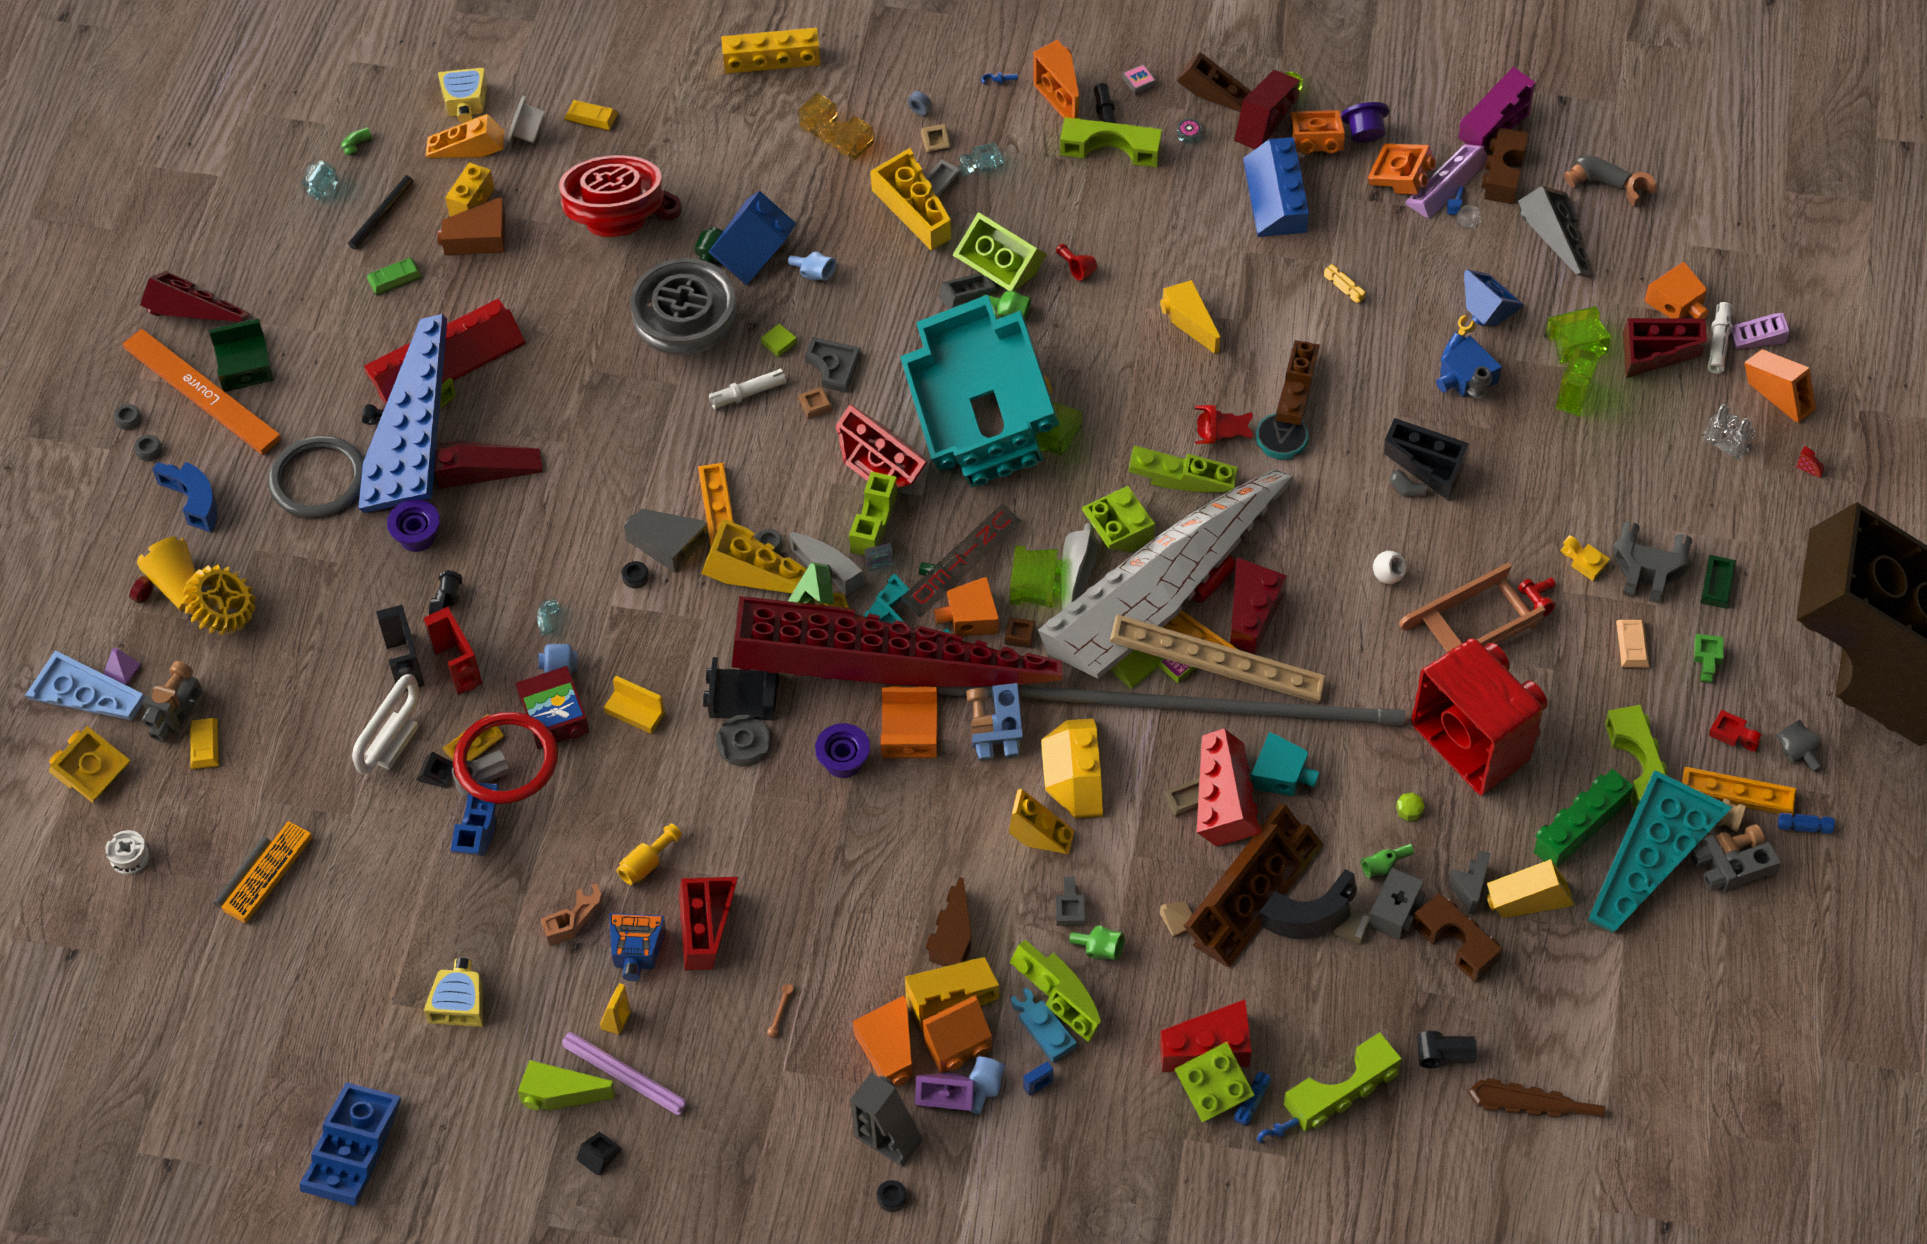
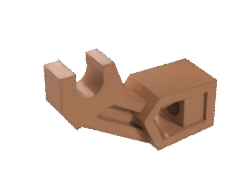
M597 883L591 885L593 891L591 896L583 895L582 889L577 890L576 906L572 911L564 909L540 919L549 946L574 939L583 925L597 909H600L602 895ZM570 922V926L559 929L558 926Z

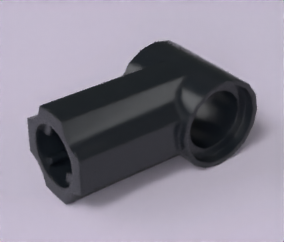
M1424 1031L1417 1035L1418 1061L1421 1067L1431 1069L1441 1067L1445 1063L1476 1062L1477 1045L1475 1036H1443L1438 1031Z

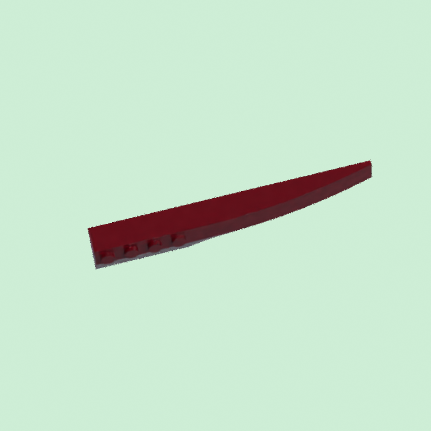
M739 596L732 668H739L745 671H766L773 674L787 673L800 677L814 676L823 679H842L911 686L977 687L1062 681L1063 669L1062 661L1032 653H1026L1025 656H1021L1016 651H1013L1014 649L1003 646L1002 650L987 647V642L979 640L972 644L964 642L963 636L923 626L912 629L906 622L895 620L894 623L879 621L880 616L869 613L868 617L856 615V610L850 608Z

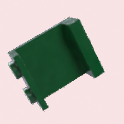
M259 318L209 330L218 366L217 374L224 392L274 381Z

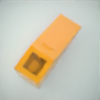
M486 114L428 137L426 157H485L503 150L505 131Z

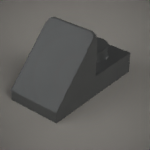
M1480 850L1477 861L1471 859L1468 873L1451 869L1448 879L1450 887L1467 911L1474 915L1490 858V853Z

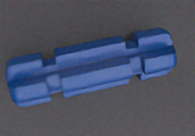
M1780 813L1778 828L1790 830V827H1792L1795 831L1806 832L1821 830V833L1831 834L1835 828V820L1833 817L1822 816V819H1819V816L1795 814L1794 817L1791 813Z
M1262 1071L1257 1073L1253 1084L1250 1086L1255 1096L1241 1103L1234 1116L1236 1122L1244 1126L1249 1124L1253 1113H1255L1272 1081L1270 1075Z

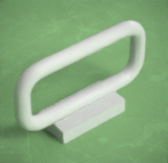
M405 674L397 681L357 739L353 748L352 758L358 773L367 774L373 770L376 764L390 770L419 728L417 722L409 719L418 703L420 695L419 686L414 675ZM408 688L409 694L404 706L399 711V713H392L386 724L383 726L377 737L374 739V741L364 754L365 748L368 745L369 741L372 739V737L374 736L378 728L381 726L387 715L390 713V711L392 710L398 699L401 697L405 689Z

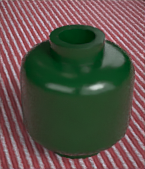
M710 227L700 233L694 247V252L699 257V260L711 264H720L709 253V250L723 233V230Z

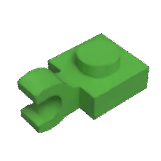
M1696 634L1694 662L1702 663L1701 682L1712 683V676L1715 674V664L1722 665L1724 637L1703 634Z

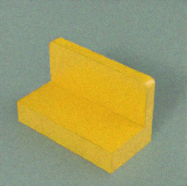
M615 676L613 679L615 691L605 704L604 712L652 734L665 715L663 697Z

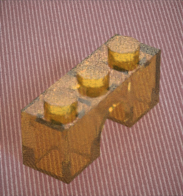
M818 92L798 109L799 126L804 131L812 133L823 143L833 146L842 155H847L853 160L861 156L874 143L873 126L855 115L847 122L836 123V104Z

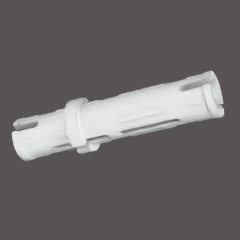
M1727 302L1717 304L1715 321L1711 326L1713 337L1707 369L1715 374L1724 371L1728 336L1732 332L1731 315L1733 306Z
M779 368L776 371L740 384L732 383L729 388L710 393V403L714 404L712 405L714 409L733 402L738 404L744 398L786 384L785 375H781L783 371Z

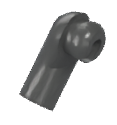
M1396 470L1391 474L1390 482L1400 495L1426 496V483H1412L1406 474L1400 470Z

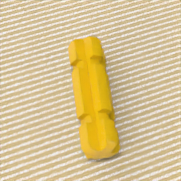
M1331 264L1324 270V276L1329 281H1334L1333 284L1347 296L1351 295L1350 298L1353 301L1360 303L1365 299L1366 291L1360 286L1356 287L1357 283L1345 273L1339 272L1340 269L1335 265Z

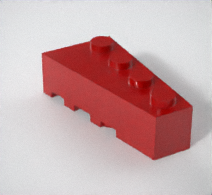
M1225 728L1202 735L1197 833L1216 847L1262 833L1261 825L1257 822L1256 817L1258 814L1257 805L1253 802L1252 792H1254L1253 784L1249 781L1247 774L1250 770L1244 743Z

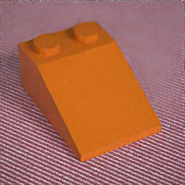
M1057 39L1033 52V85L1063 118H1079V92L1072 53L1068 47H1064Z

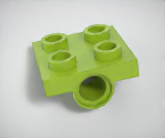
M1227 1042L1175 1068L1202 1122L1255 1096Z

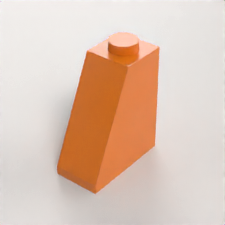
M1763 349L1744 362L1748 384L1792 420L1799 423L1816 410L1809 367Z
M902 996L852 1021L854 1035L879 1077L884 1076L888 1078L895 1087L905 1084L912 1077L907 1000Z

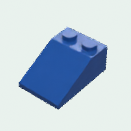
M758 191L744 202L709 250V253L747 285L782 245L797 223L766 195Z

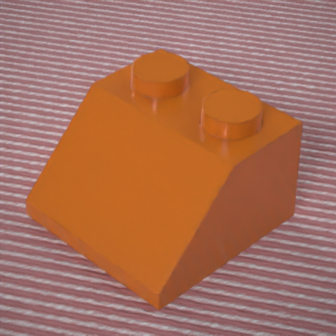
M975 995L923 1020L924 1044L940 1073L948 1070L955 1071L964 1062L972 1058L976 1059L978 1056L983 1057L992 1049V1035Z

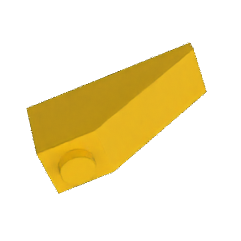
M1190 280L1163 288V299L1160 300L1163 313L1168 314L1175 326L1214 354L1219 353L1220 335L1193 281Z

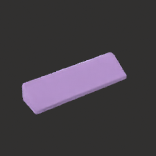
M1464 144L1428 179L1427 186L1421 188L1418 195L1413 194L1406 200V205L1424 217L1431 218L1448 202V199H1451L1458 192L1459 187H1463L1486 165L1487 155L1484 147Z

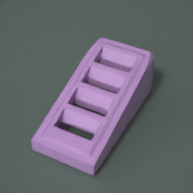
M1776 313L1733 325L1731 336L1736 349L1784 344L1789 335V328L1784 314ZM1752 331H1755L1757 336H1754ZM1745 332L1747 339H1743L1741 333Z

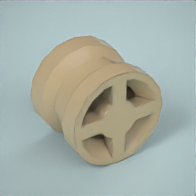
M1724 798L1723 803L1732 806V808L1716 825L1720 827L1726 825L1732 831L1737 832L1746 806L1731 804L1730 800Z

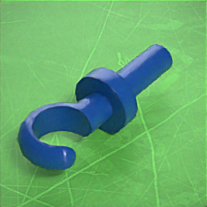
M998 72V75L995 76L992 73H987L982 76L981 82L986 84L984 80L992 78L993 82H998L1000 85L1004 81L1018 80V74L1003 75L1002 72Z
M1294 1118L1281 1125L1278 1122L1273 1124V1129H1265L1258 1134L1257 1141L1261 1144L1264 1143L1262 1139L1268 1135L1271 1137L1276 1135L1278 1137L1284 1136V1131L1299 1124L1298 1119Z

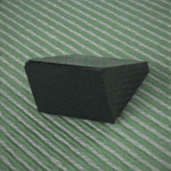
M432 751L425 758L416 780L446 788L452 776L453 762Z
M598 1132L581 1144L577 1161L594 1174L599 1175L620 1153L622 1148L604 1134Z

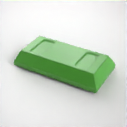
M407 258L369 273L366 277L375 295L419 279L422 277V274L413 258Z

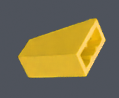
M1551 859L1487 883L1490 894L1486 895L1487 902L1491 910H1496L1502 918L1575 905L1566 878Z

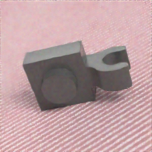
M1075 876L1064 877V895H1056V926L1085 925L1084 895H1076Z

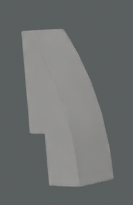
M795 532L789 534L791 550L807 568L811 562L826 564L829 567L831 580L845 596L863 586L862 570L840 551L812 537Z

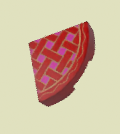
M1804 446L1796 468L1821 478L1824 472L1823 462H1819L1813 450Z

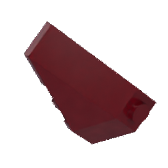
M462 440L436 445L434 469L439 489L543 472L539 448Z

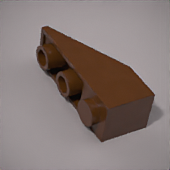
M959 877L956 886L950 887L946 902L949 903L945 910H940L936 921L938 926L936 933L930 934L926 944V950H929V962L944 967L966 962L972 949L964 878Z

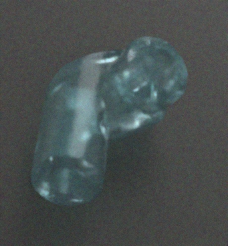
M556 599L543 600L537 609L536 616L541 635L553 632L550 616L552 613L559 612Z

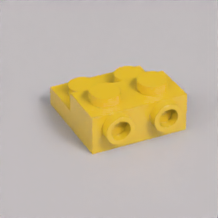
M86 726L82 732L77 730L67 741L69 745L63 752L58 750L50 758L49 772L71 789L73 787L90 802L94 803L129 765L130 759L90 727Z

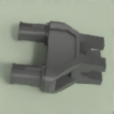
M1626 521L1622 525L1620 539L1613 545V554L1616 562L1627 577L1623 594L1634 596L1639 580L1653 584L1649 601L1660 603L1664 586L1680 578L1691 566V560L1688 555L1692 538L1686 535L1683 544L1684 535H1676L1673 552L1635 544L1640 526L1637 523H1633L1632 530L1629 531L1631 522Z

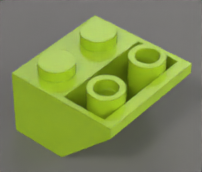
M1129 486L1082 507V511L1109 549L1133 552L1144 547L1154 539L1155 523Z

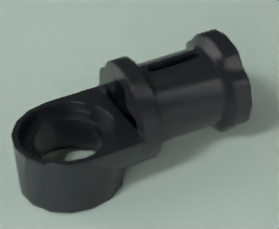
M445 570L439 574L440 587L439 591L435 594V598L430 600L429 615L458 603V587L462 584L463 580L461 574L451 570Z

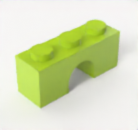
M871 471L864 490L862 513L856 514L849 533L850 553L866 556V549L881 545L897 498V479L895 476Z

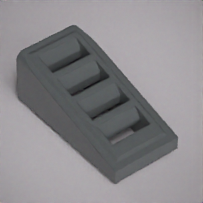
M981 273L942 282L939 297L949 310L984 295H991L997 291V287L991 279Z

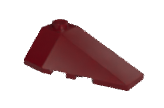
M167 271L149 277L140 302V306L147 308L146 311L155 316L165 315L242 322L250 316V313L228 301L214 300L213 293L207 290H195L194 283Z

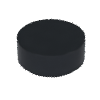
M632 561L622 568V580L627 587L640 588L648 582V569L644 563Z
M888 1180L879 1186L877 1202L883 1210L896 1212L905 1206L907 1192L902 1183L896 1180Z

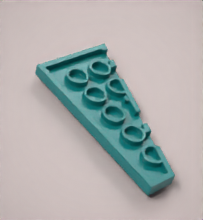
M1654 770L1587 921L1614 933L1727 814L1732 806Z

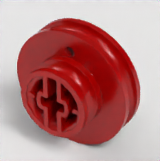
M612 155L584 161L570 168L561 177L559 182V191L562 197L561 205L565 215L575 222L586 225L587 229L594 235L602 237H620L636 232L643 226L645 218L661 206L664 199L662 176L659 168L648 160L634 156Z

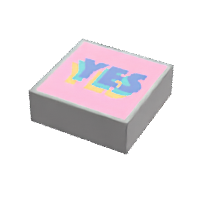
M1144 64L1123 72L1122 79L1134 94L1155 86L1156 80Z

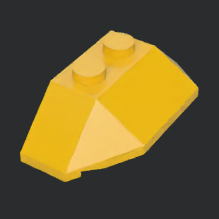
M1094 718L1066 720L1041 739L1045 791L1067 809L1074 818L1103 817L1101 770L1097 728Z

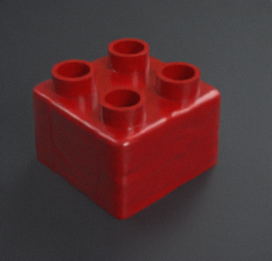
M1470 638L1421 670L1411 724L1478 795L1482 796L1510 777L1526 763H1529L1536 739L1540 737L1539 727L1542 712L1548 707V702L1544 692L1536 683L1527 680L1521 684L1508 671L1510 669L1509 660L1498 645L1488 643L1483 646L1478 640Z

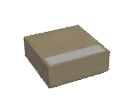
M1350 909V917L1336 928L1333 934L1360 944L1367 929L1370 916Z

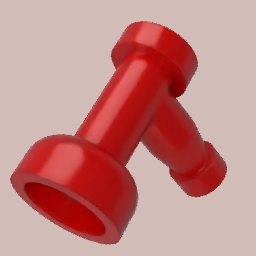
M1550 577L1536 584L1531 579H1526L1518 586V590L1522 594H1526L1535 604L1534 609L1540 606L1545 608L1544 617L1549 615L1556 606L1551 598H1543L1540 593L1556 586L1553 578Z

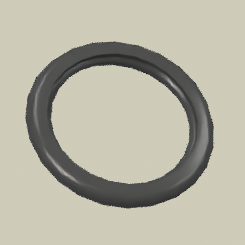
M310 436L298 440L287 446L277 456L271 466L268 475V487L271 496L284 510L300 517L318 518L338 513L355 501L360 494L364 458L356 447L346 440L334 436ZM314 448H331L345 454L353 465L354 478L349 489L339 498L329 503L311 506L294 502L284 492L281 485L283 469L298 454Z

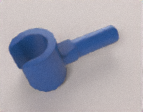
M1459 187L1455 199H1448L1447 214H1461L1464 187Z

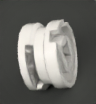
M130 830L120 831L114 835L111 842H107L106 855L112 867L118 873L125 875L135 874L147 865L150 858L149 850L139 833Z

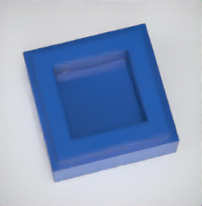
M1048 1061L1023 1075V1088L1029 1096L1053 1083V1067Z

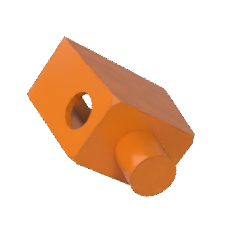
M1684 262L1648 285L1644 301L1669 318H1686L1688 315H1691L1694 319H1704L1709 313V310L1703 306L1707 293L1706 287Z
M987 577L948 590L946 592L947 606L933 609L936 625L951 622L955 635L970 636L999 633V618Z

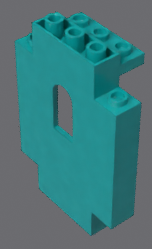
M986 295L916 322L924 347L902 355L900 359L931 459L938 471L950 469L959 463L969 486L974 487L985 485L988 481L998 477L1009 476L1019 469L1033 467L1038 462L1043 461L1044 458L1036 434L1048 432L1060 425L1027 323L1021 311L998 319L994 305L989 296ZM994 392L1003 417L1004 429L999 435L987 438L980 432L971 401Z

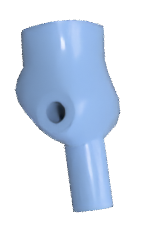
M812 252L806 258L791 255L788 259L789 265L800 267V274L812 281H827L836 268L834 257H827L819 252Z
M981 1056L976 1058L975 1067L969 1079L974 1080L975 1095L972 1113L981 1114L986 1097H996L998 1095L1002 1074L1006 1067L1001 1062Z

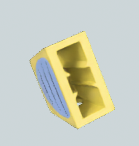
M484 68L438 72L449 116H457L459 122L465 123L472 120L473 114H481L483 112L487 92Z
M457 958L455 959L453 970L438 971L424 1008L428 1023L483 1027V985L480 974L471 972V960Z

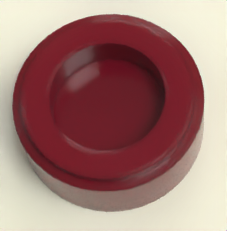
M145 576L139 577L131 587L129 598L138 604L145 602L151 595L154 584Z

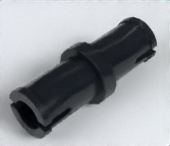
M1099 83L1093 89L1096 98V112L1099 114L1101 121L1117 124L1114 116L1115 105L1110 98L1109 87L1105 83Z

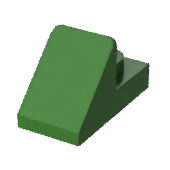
M811 562L788 601L815 604L816 599L821 603L833 604L834 598L829 567L826 564Z

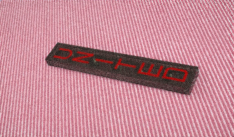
M1002 503L908 590L901 600L921 618L948 590L952 589L1018 527L1022 520Z

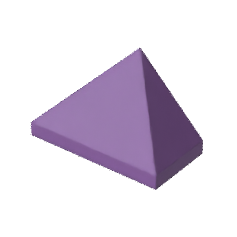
M955 1072L916 1076L915 1105L973 1110L974 1080Z

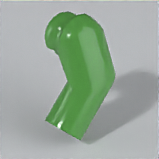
M369 128L352 132L342 141L341 148L344 149L346 155H352L357 152L355 144L372 139Z

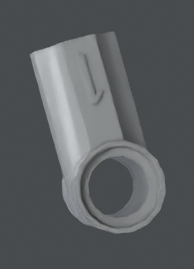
M500 750L473 762L467 760L469 773L478 783H487L510 773L506 760ZM453 768L452 774L458 792L468 795V792L457 780Z

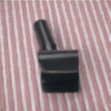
M367 404L362 411V422L369 425L374 424L376 417H381L384 410Z

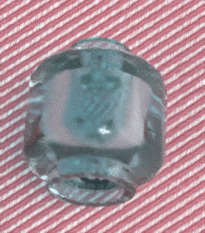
M324 161L310 164L302 179V185L307 190L306 194L314 199L329 197L339 179L336 168Z

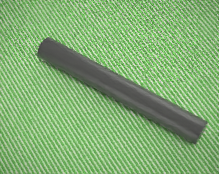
M262 837L213 903L218 908L222 909L221 907L271 844V840L267 837Z

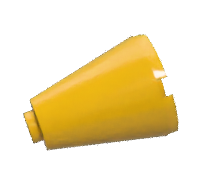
M172 536L151 545L148 548L150 553L145 557L141 554L137 560V565L142 573L180 611H185L187 606L182 604L184 598L182 594L188 579L196 571L185 539L181 537V540H178L176 536Z

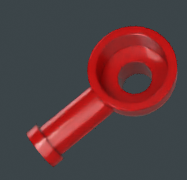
M1062 243L1057 246L1056 253L1069 263L1071 274L1077 281L1088 278L1096 271L1097 262L1092 255L1075 256L1066 244Z

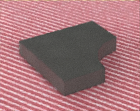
M812 337L805 355V362L814 365L820 371L823 388L846 393L861 356V348Z

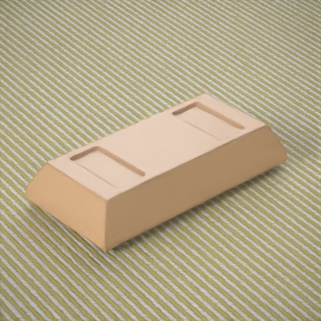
M1617 620L1622 668H1649L1644 620Z

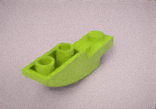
M1134 445L1128 472L1151 478V485L1190 492H1227L1234 489L1238 467L1188 453L1185 459Z
M1026 939L1018 944L1009 963L1049 997L1045 1005L1053 1013L1059 1016L1087 1042L1092 1040L1101 1023V1019L1084 985L1054 952L1046 958Z

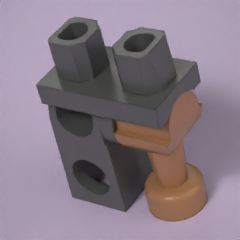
M180 661L173 662L170 668L171 676L165 686H155L152 689V698L146 696L143 701L146 713L142 718V722L151 728L148 732L150 738L165 743L170 733L177 735L180 733L181 725L203 692L198 679L191 677L193 674L192 668Z
M1757 824L1746 827L1745 834L1734 837L1725 832H1721L1716 836L1710 835L1705 837L1703 845L1692 850L1691 859L1697 868L1709 864L1712 869L1705 872L1703 876L1708 889L1713 890L1722 887L1725 892L1762 877L1768 879L1777 876L1781 864L1769 842L1765 843L1764 834ZM1747 845L1752 847L1742 852L1739 850Z

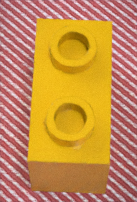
M470 162L467 164L445 197L449 217L486 203L495 189L490 169Z

